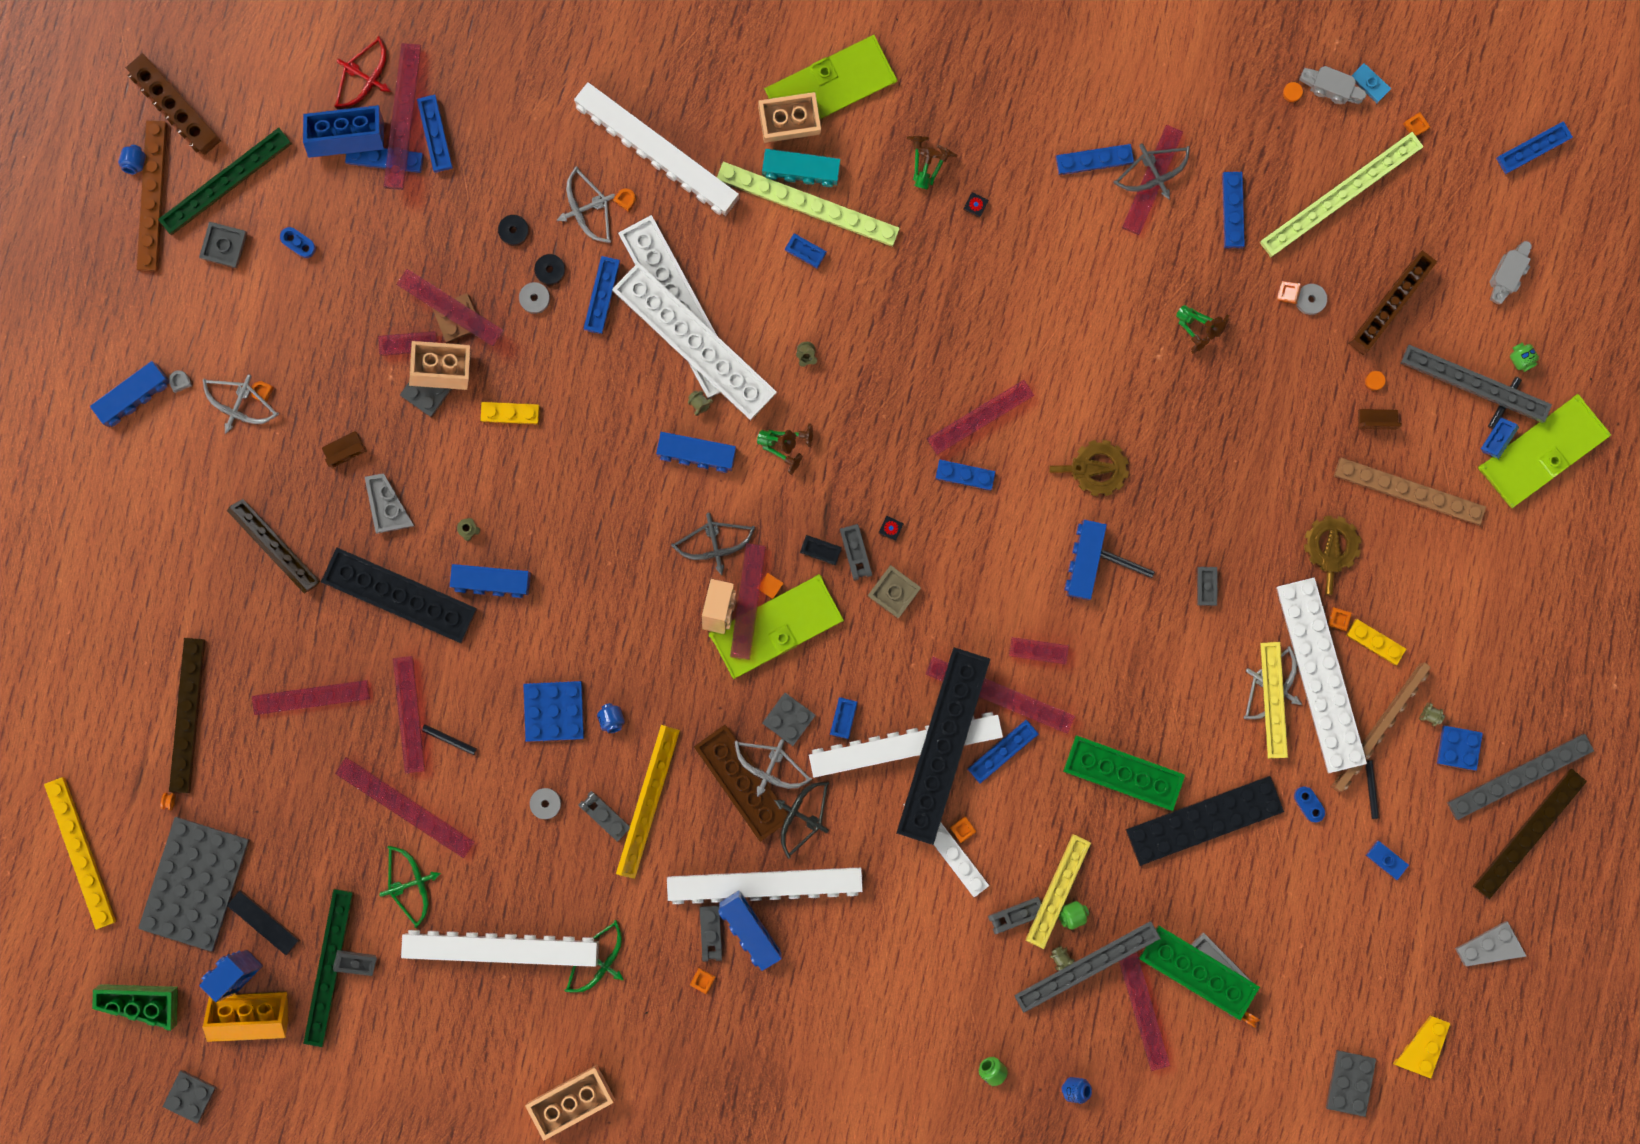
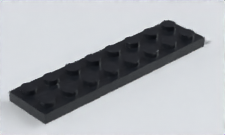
M336 547L321 580V583L461 644L478 609Z
M1267 776L1125 830L1138 865L1141 866L1281 814L1284 810L1271 776Z

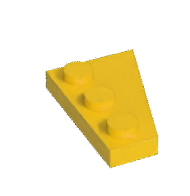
M1429 1016L1416 1033L1414 1039L1410 1044H1407L1403 1053L1393 1064L1432 1078L1450 1023Z

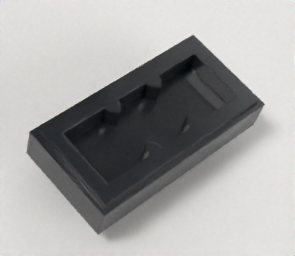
M806 535L800 554L836 566L842 547Z

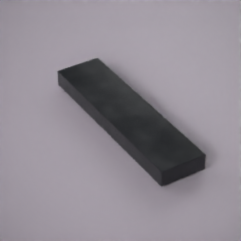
M242 890L227 905L284 955H288L299 942L295 935Z

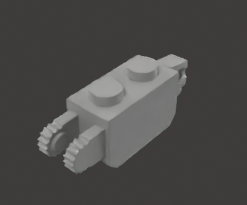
M1327 66L1321 67L1319 71L1304 68L1299 79L1310 86V91L1314 92L1316 96H1325L1336 104H1345L1347 101L1360 104L1366 97L1365 90L1354 86L1356 83L1354 77Z
M1522 242L1515 250L1508 251L1501 258L1489 281L1491 287H1493L1490 300L1496 304H1502L1509 294L1519 289L1521 285L1520 278L1522 275L1525 276L1530 268L1528 263L1531 258L1527 256L1532 246L1529 242Z

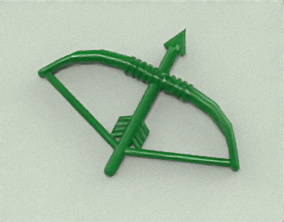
M388 846V890L380 892L379 896L383 897L390 894L415 925L414 928H418L427 915L429 906L427 889L424 882L431 879L434 881L441 873L430 872V875L421 877L422 874H420L417 863L406 850ZM392 850L400 852L408 859L412 866L415 880L405 884L400 882L391 884ZM414 885H418L417 887H419L423 900L422 916L417 923L396 898V896L403 894L404 889Z
M614 920V923L593 936L595 940L613 926L617 930L615 948L605 962L598 959V965L601 968L595 974V977L587 985L579 989H570L576 966H573L567 988L564 990L565 992L578 993L591 989L603 978L607 971L614 976L613 979L624 980L620 971L616 972L610 967L613 961H615L622 943V935L617 920Z

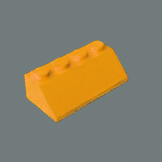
M287 992L232 995L218 1002H215L209 996L202 1026L207 1042L286 1038L288 1027Z

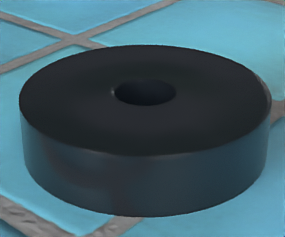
M508 215L500 221L498 234L505 244L518 246L528 238L529 227L521 216ZM511 228H517L515 233L510 232Z
M546 254L536 261L534 272L541 283L556 285L565 276V265L558 256ZM548 267L553 268L551 273L547 272Z

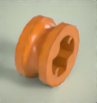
M167 792L163 793L160 804L161 809L165 810L168 808L170 811L173 810L176 800L174 793L170 795Z
M1247 1011L1241 1019L1254 1028L1257 1027L1256 1022H1260V1019Z

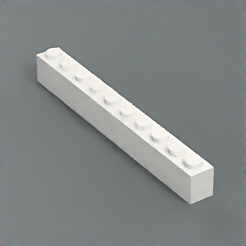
M587 82L574 99L576 109L584 115L585 113L589 114L595 124L605 126L607 128L606 131L613 137L617 135L622 139L621 142L626 147L630 148L632 146L637 150L636 153L641 158H648L652 161L651 165L656 169H663L667 172L666 176L674 182L676 180L682 184L681 187L687 192H694L699 201L704 204L706 202L712 206L711 209L718 215L722 213L726 216L739 200L737 192Z
M993 712L981 714L982 718L974 719L973 716L964 746L1002 738L998 715L993 716ZM929 725L925 726L926 730L918 731L917 728L906 730L907 734L899 735V732L887 734L888 738L881 740L880 736L868 738L869 742L861 743V740L849 742L850 746L842 747V744L831 746L829 751H824L823 748L812 750L809 759L813 778L918 756L921 753Z
M861 867L668 876L667 894L668 901H672V904H684V900H692V903H703V899H711V902H721L723 898H727L737 891H740L744 897H750V901L762 900L764 896H769V900L781 899V896L789 895V899H798L800 895L807 894L808 898H818L820 894H827L828 897H839V893H847V896H858V892H862Z
M408 930V933L402 935L401 958L596 967L598 965L599 941H594L593 937H582V940H575V937L564 936L563 940L555 939V936H544V939H536V935H524V938H517V934H505V937H497V933H486V936H478L476 932H467L466 936L459 935V932L453 931L447 932V935H439V931H428V934H420V930Z

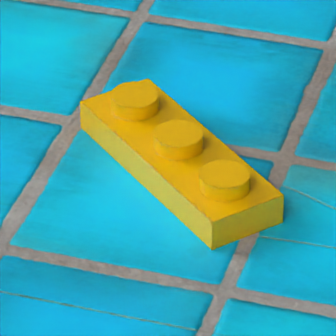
M482 402L480 421L539 425L540 406L537 404Z
M1358 619L1354 620L1345 635L1393 665L1399 663L1406 651V648Z

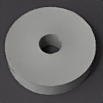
M532 282L526 284L521 289L519 302L525 311L538 314L548 307L550 295L545 286ZM533 295L538 296V299L536 301L531 300V297Z
M1307 284L1301 288L1296 306L1304 314L1315 315L1326 306L1327 294L1321 286ZM1308 297H1313L1314 302H1310Z
M539 789L531 796L530 809L540 819L553 818L561 809V798L552 789ZM544 800L549 802L548 807H543L542 802Z

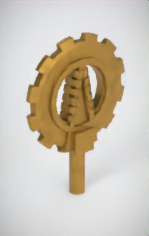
M1096 440L1088 442L1089 445L1084 448L1082 446L1077 451L1079 455L1077 458H1073L1071 465L1049 466V473H1072L1074 480L1078 479L1079 487L1083 491H1090V495L1098 496V494L1109 496L1113 494L1112 491L1114 489L1119 490L1124 485L1122 481L1124 478L1127 479L1129 471H1126V464H1129L1128 459L1121 454L1123 450L1118 445L1115 447L1110 445V441L1103 440L1102 443H1097ZM1101 454L1109 457L1113 464L1089 459L1094 455ZM1113 472L1111 478L1104 482H1098L1091 478L1092 476Z
M1331 515L1323 517L1324 520L1320 522L1318 520L1311 524L1313 528L1310 531L1307 530L1304 537L1307 538V544H1304L1305 553L1308 552L1310 555V562L1313 565L1316 563L1320 566V570L1327 572L1325 595H1333L1334 573L1341 572L1343 567L1349 568L1354 564V558H1358L1361 550H1358L1359 544L1362 543L1361 537L1357 536L1355 532L1357 528L1352 523L1349 525L1345 522V518L1338 516V519H1335ZM1329 531L1327 543L1322 553L1319 547V540L1324 532ZM1338 532L1341 533L1346 540V549L1342 555L1340 552Z

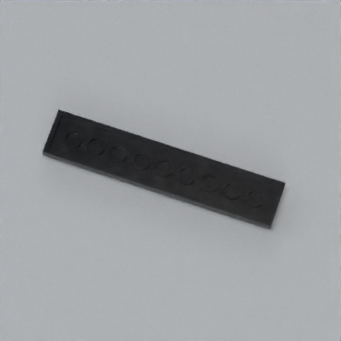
M953 647L896 834L934 845L990 658Z

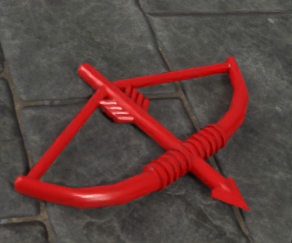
M377 36L375 41L347 63L337 59V63L342 65L344 69L336 104H334L335 108L351 107L359 103L370 92L373 85L381 88L380 91L391 92L386 83L381 84L376 80L381 75L380 73H382L386 62V50L380 36ZM379 42L381 46V59L378 67L375 68L373 74L369 77L359 71V65L353 61ZM346 73L351 76L357 74L367 80L362 88V92L355 99L348 103L339 104Z

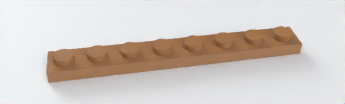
M1339 458L1334 477L1475 525H1481L1486 506L1344 458Z
M1425 662L1419 663L1363 741L1362 748L1366 759H1369L1373 754L1375 744H1379L1384 739L1385 734L1383 733L1385 730L1394 725L1398 712L1404 711L1408 698H1412L1417 693L1419 683L1421 681L1424 682L1430 673L1428 671L1431 667ZM1363 766L1342 770L1331 787L1338 792L1345 791L1351 784L1350 779L1354 774L1357 775Z

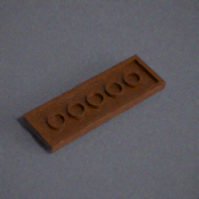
M725 724L696 744L694 748L761 842L783 826L788 813L784 808L780 809L774 801L778 799L767 783L764 787L765 792L757 797V786L760 787L763 779L753 775L738 760L735 748V741L737 740ZM739 746L740 753L746 762L756 768L742 747Z

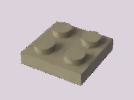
M890 565L868 594V597L899 619L921 587Z

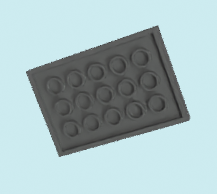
M175 817L138 929L213 952L250 839Z

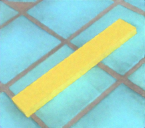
M1280 642L1260 643L1268 759L1288 758Z
M1072 834L1025 941L1042 949L1045 948L1091 842Z

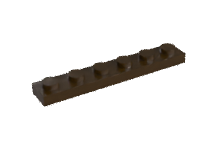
M244 499L229 506L227 512L304 594L318 586L320 581Z

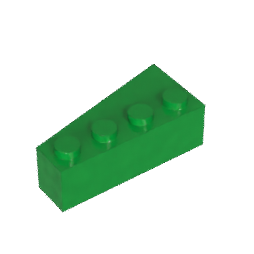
M100 984L93 989L92 1009L115 1016H124L130 1020H138L151 1026L156 1025L169 1031L177 1026L178 987Z

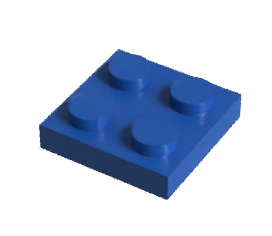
M1442 726L1437 764L1477 771L1483 733Z

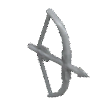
M576 166L570 174L566 186L570 207H572V211L567 214L562 213L556 221H567V218L575 216L585 234L593 240L611 243L607 201L613 199L616 195L611 194L605 197ZM576 172L599 194L592 198V203L581 208L576 203V199L573 198L571 189L572 178ZM593 207L597 210L605 207L607 239L600 238L589 230L581 212Z
M250 374L247 375L244 383L203 379L207 399L221 412L230 415L228 422L225 423V434L233 428L231 425L234 418L252 424H264L279 415L249 386L252 378ZM207 383L238 385L236 391L238 398L234 408L232 409L217 402L209 393ZM251 391L273 415L268 418L255 419L239 412L238 409L242 399L248 398Z
M1288 646V649L1281 653V657L1289 652L1292 658V670L1289 678L1283 684L1284 697L1291 700V704L1302 705L1297 696L1293 697L1287 693L1297 673V661L1291 647ZM1247 668L1246 672L1253 676V682L1244 719H1261L1265 717V711L1255 716H1249L1255 683L1263 687L1262 669L1256 673Z
M784 739L780 740L777 747L735 741L738 760L753 775L763 779L760 787L757 786V797L765 792L764 787L768 781L775 786L787 789L799 788L812 781V778H809L782 750L785 742ZM739 746L771 749L769 754L771 762L767 771L764 772L747 763L740 753ZM784 756L807 780L801 783L790 784L770 774L775 763L780 762Z

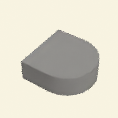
M174 371L169 377V383L174 393L193 386L189 376L183 371Z

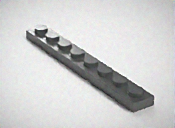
M1412 345L1407 346L1400 362L1403 365L1541 423L1546 421L1552 406L1548 402Z
M1581 734L1448 801L1447 804L1455 820H1459L1594 750L1586 734Z
M1152 921L1014 996L1024 1013L1161 939Z

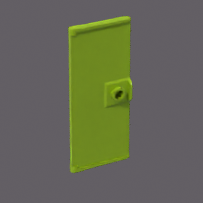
M872 35L813 63L809 67L764 88L769 99L815 92L819 119H822L898 81L875 35Z
M1576 394L1571 400L1547 416L1544 423L1539 422L1509 444L1499 459L1492 457L1484 464H1481L1478 469L1511 508H1514L1610 437L1611 434L1586 405L1580 395Z
M818 574L812 579L732 620L730 629H726L725 634L711 631L709 632V637L716 645L734 680L844 620L824 585L822 576Z

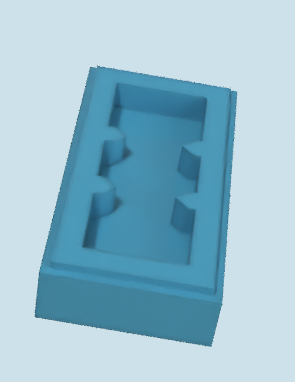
M1365 63L1352 75L1356 84L1365 90L1366 94L1376 103L1391 90Z

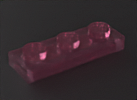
M435 331L378 336L379 355L411 354L412 341L437 343V334Z
M1011 637L1009 657L1066 665L1069 645Z

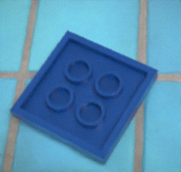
M582 681L523 684L525 742L584 739Z

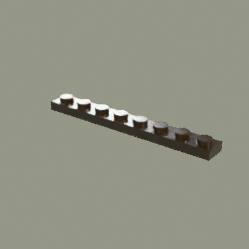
M184 638L169 792L190 793L205 639Z
M1569 769L1475 882L1473 887L1485 898L1490 899L1587 781L1573 769Z

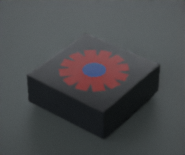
M971 192L963 210L980 218L989 200Z
M886 515L879 534L896 541L904 523Z

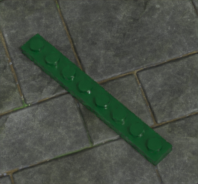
M277 128L158 220L167 232L173 235L292 143L283 131Z
M333 889L303 1042L306 1045L324 1047L338 977V972L333 970L337 950L343 951L354 894L352 891Z

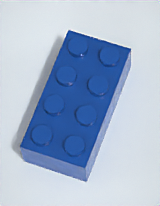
M379 105L303 114V144L308 158L384 149V120Z
M239 950L231 955L228 954L226 957H221L216 962L217 967L212 971L209 970L201 978L203 982L199 986L215 1002L237 994L263 965L248 950Z

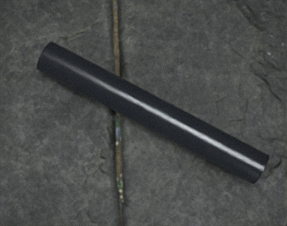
M1515 377L1510 387L1518 389L1522 379ZM1499 405L1488 424L1489 428L1494 429L1504 414L1505 407Z
M1101 549L1100 557L1150 578L1155 573L1153 570Z
M426 724L422 728V732L469 754L475 755L477 748Z
M1373 760L1366 761L1365 767L1371 818L1378 819L1379 810Z

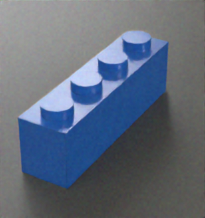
M151 361L90 405V408L103 425L113 427L121 421L120 419L123 416L132 414L138 405L150 401L153 394L165 390L167 384H169V379L159 365Z
M660 432L656 455L662 461L671 462V459L679 460V464L690 466V463L698 464V468L709 469V467H714L718 472L727 473L728 470L732 471L736 446Z
M1083 520L1082 524L1078 523L1076 535H1079L1078 543L1074 542L1072 549L1075 557L1074 561H1070L1068 568L1071 576L1070 580H1066L1064 591H1067L1066 596L1091 600L1107 524Z
M452 564L449 587L454 588V592L458 593L474 590L473 594L485 595L486 591L493 592V596L504 597V593L512 594L513 598H523V595H529L531 572Z
M740 891L735 892L720 902L718 912L721 918L728 921L730 931L734 936L737 935L739 937L741 947L745 952L748 951L750 953V959L755 967L759 966L761 971L782 959L781 950Z

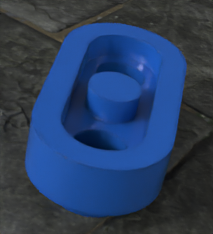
M287 227L281 231L280 240L286 247L303 258H310L314 255L316 246L309 238L292 227ZM293 235L294 239L292 241H288V237ZM305 246H309V250L307 252H304L303 250Z
M1304 786L1297 788L1294 792V800L1306 819L1310 822H1320L1325 816V810L1313 790ZM1303 793L1308 794V798L1306 800L1302 798ZM1314 809L1318 810L1317 816H1314L1312 813Z

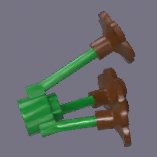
M907 136V140L914 142L915 149L914 186L928 190L929 186L933 185L943 162H946L950 156L957 157V154L940 145H937V148L941 152L933 148L921 147V143L929 141V137ZM919 154L925 156L923 172H919ZM932 158H939L940 161L930 178L931 174L927 173L928 166L931 164Z
M1183 305L1176 314V317L1180 319L1178 324L1184 327L1192 337L1191 340L1195 343L1191 349L1192 354L1202 350L1210 342V339L1220 337L1225 330L1230 316L1227 314L1225 319L1220 316L1213 319L1186 305ZM1196 319L1205 324L1208 336L1201 339L1193 333L1187 323L1191 324Z
M808 423L807 430L792 432L791 430H786V432L761 430L757 437V444L762 445L763 450L769 451L785 460L784 462L790 465L788 473L792 475L799 467L803 456L800 453L795 458L785 456L771 448V446L778 442V444H781V451L790 454L796 446V437H799V439H806V445L811 447L813 425Z

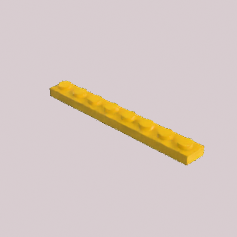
M664 725L660 727L616 874L633 879L636 877L680 732L678 729Z
M65 777L45 783L46 792L94 927L97 930L113 924L116 920Z

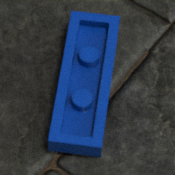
M939 459L935 479L991 491L995 471Z

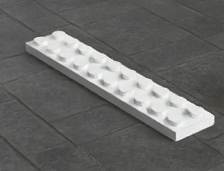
M652 215L620 231L618 234L634 264L636 265L639 262L716 334ZM689 363L708 399L721 393Z
M639 262L612 289L619 298L750 421L777 394L765 380Z
M1315 577L1276 587L1328 774L1367 764Z

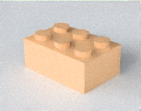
M815 92L758 101L764 143L820 135L821 125Z
M412 341L409 386L467 390L470 345Z
M714 579L710 580L702 613V629L725 634L726 629H730L732 622L731 613L735 609L737 596L734 584Z

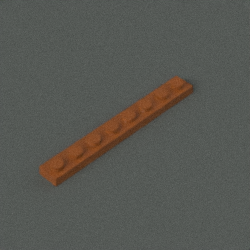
M146 120L144 147L146 159L142 177L137 254L138 271L158 272L161 227L158 219L161 217L167 134V123L165 121Z

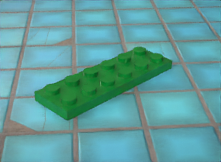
M1075 735L1063 769L1065 773L1170 811L1174 810L1185 778V774Z
M1158 925L1156 930L1161 939L1146 946L1138 959L1241 1021L1260 987Z

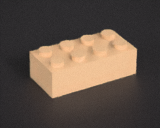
M595 1065L529 1101L525 1106L544 1141L612 1104L615 1098L598 1065Z

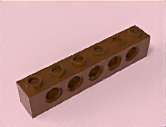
M143 53L125 67L130 72L127 76L135 84L138 82L142 86L140 90L147 98L151 96L155 100L152 104L159 111L163 109L167 114L164 117L171 125L175 123L179 127L176 131L184 139L188 137L191 141L189 145L196 153L200 151L203 155H206L221 142L219 137ZM147 75H151L148 81H144ZM163 88V92L160 95H156V92ZM172 102H176L175 107L169 109V105ZM184 116H188L187 121L181 123V119ZM196 130H200V134L193 137V133Z
M1423 250L1419 252L1348 344L1363 355L1368 352L1437 261Z

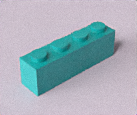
M765 149L762 176H766V178L771 180L784 178L787 182L799 180L808 185L821 183L824 187H833V185L837 186L840 159Z

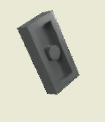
M1197 567V606H1217V567Z
M337 950L333 970L335 972L372 976L377 957L371 954Z

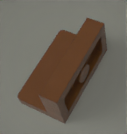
M1358 410V429L1396 430L1401 427V423H1398V410Z
M356 431L322 447L326 456L325 461L330 468H334L366 452Z

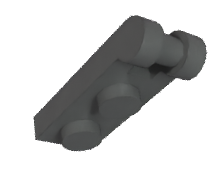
M859 525L841 528L840 533L853 580H859V577L872 576ZM863 563L864 568L857 570L856 564Z
M593 791L589 792L585 801H581L578 804L583 811L617 842L630 829V826ZM593 802L598 805L594 811L590 808Z
M1037 896L988 915L989 921H992L994 926V934L1034 920L1041 906L1039 897ZM1004 917L1006 924L1001 925L999 918Z
M719 906L700 907L703 962H707L709 959L722 961ZM708 946H715V951L708 952Z

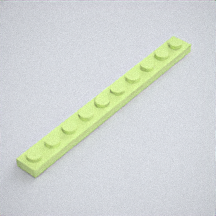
M1411 132L1260 241V244L1270 257L1274 256L1421 150L1423 145L1414 133Z
M726 162L722 163L717 176L719 180L729 186L892 247L900 229L899 227Z

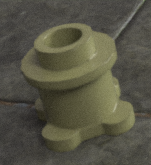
M802 342L797 347L796 356L799 358V365L801 367L817 363V358L814 356L815 346L811 342Z
M694 391L688 397V404L696 409L694 413L696 416L706 412L713 402L711 398L707 400L703 396L704 393L702 391Z
M468 518L458 523L457 531L464 540L470 541L471 537L480 533V528L476 527L473 519ZM470 526L469 531L465 532V527Z
M1427 703L1419 720H1427L1432 723V726H1436L1443 722L1445 715L1443 714V709L1439 710L1433 707L1432 703Z
M1059 946L1051 951L1052 955H1050V958H1053L1057 965L1055 969L1058 971L1075 962L1074 959H1070L1067 947L1062 948V946Z

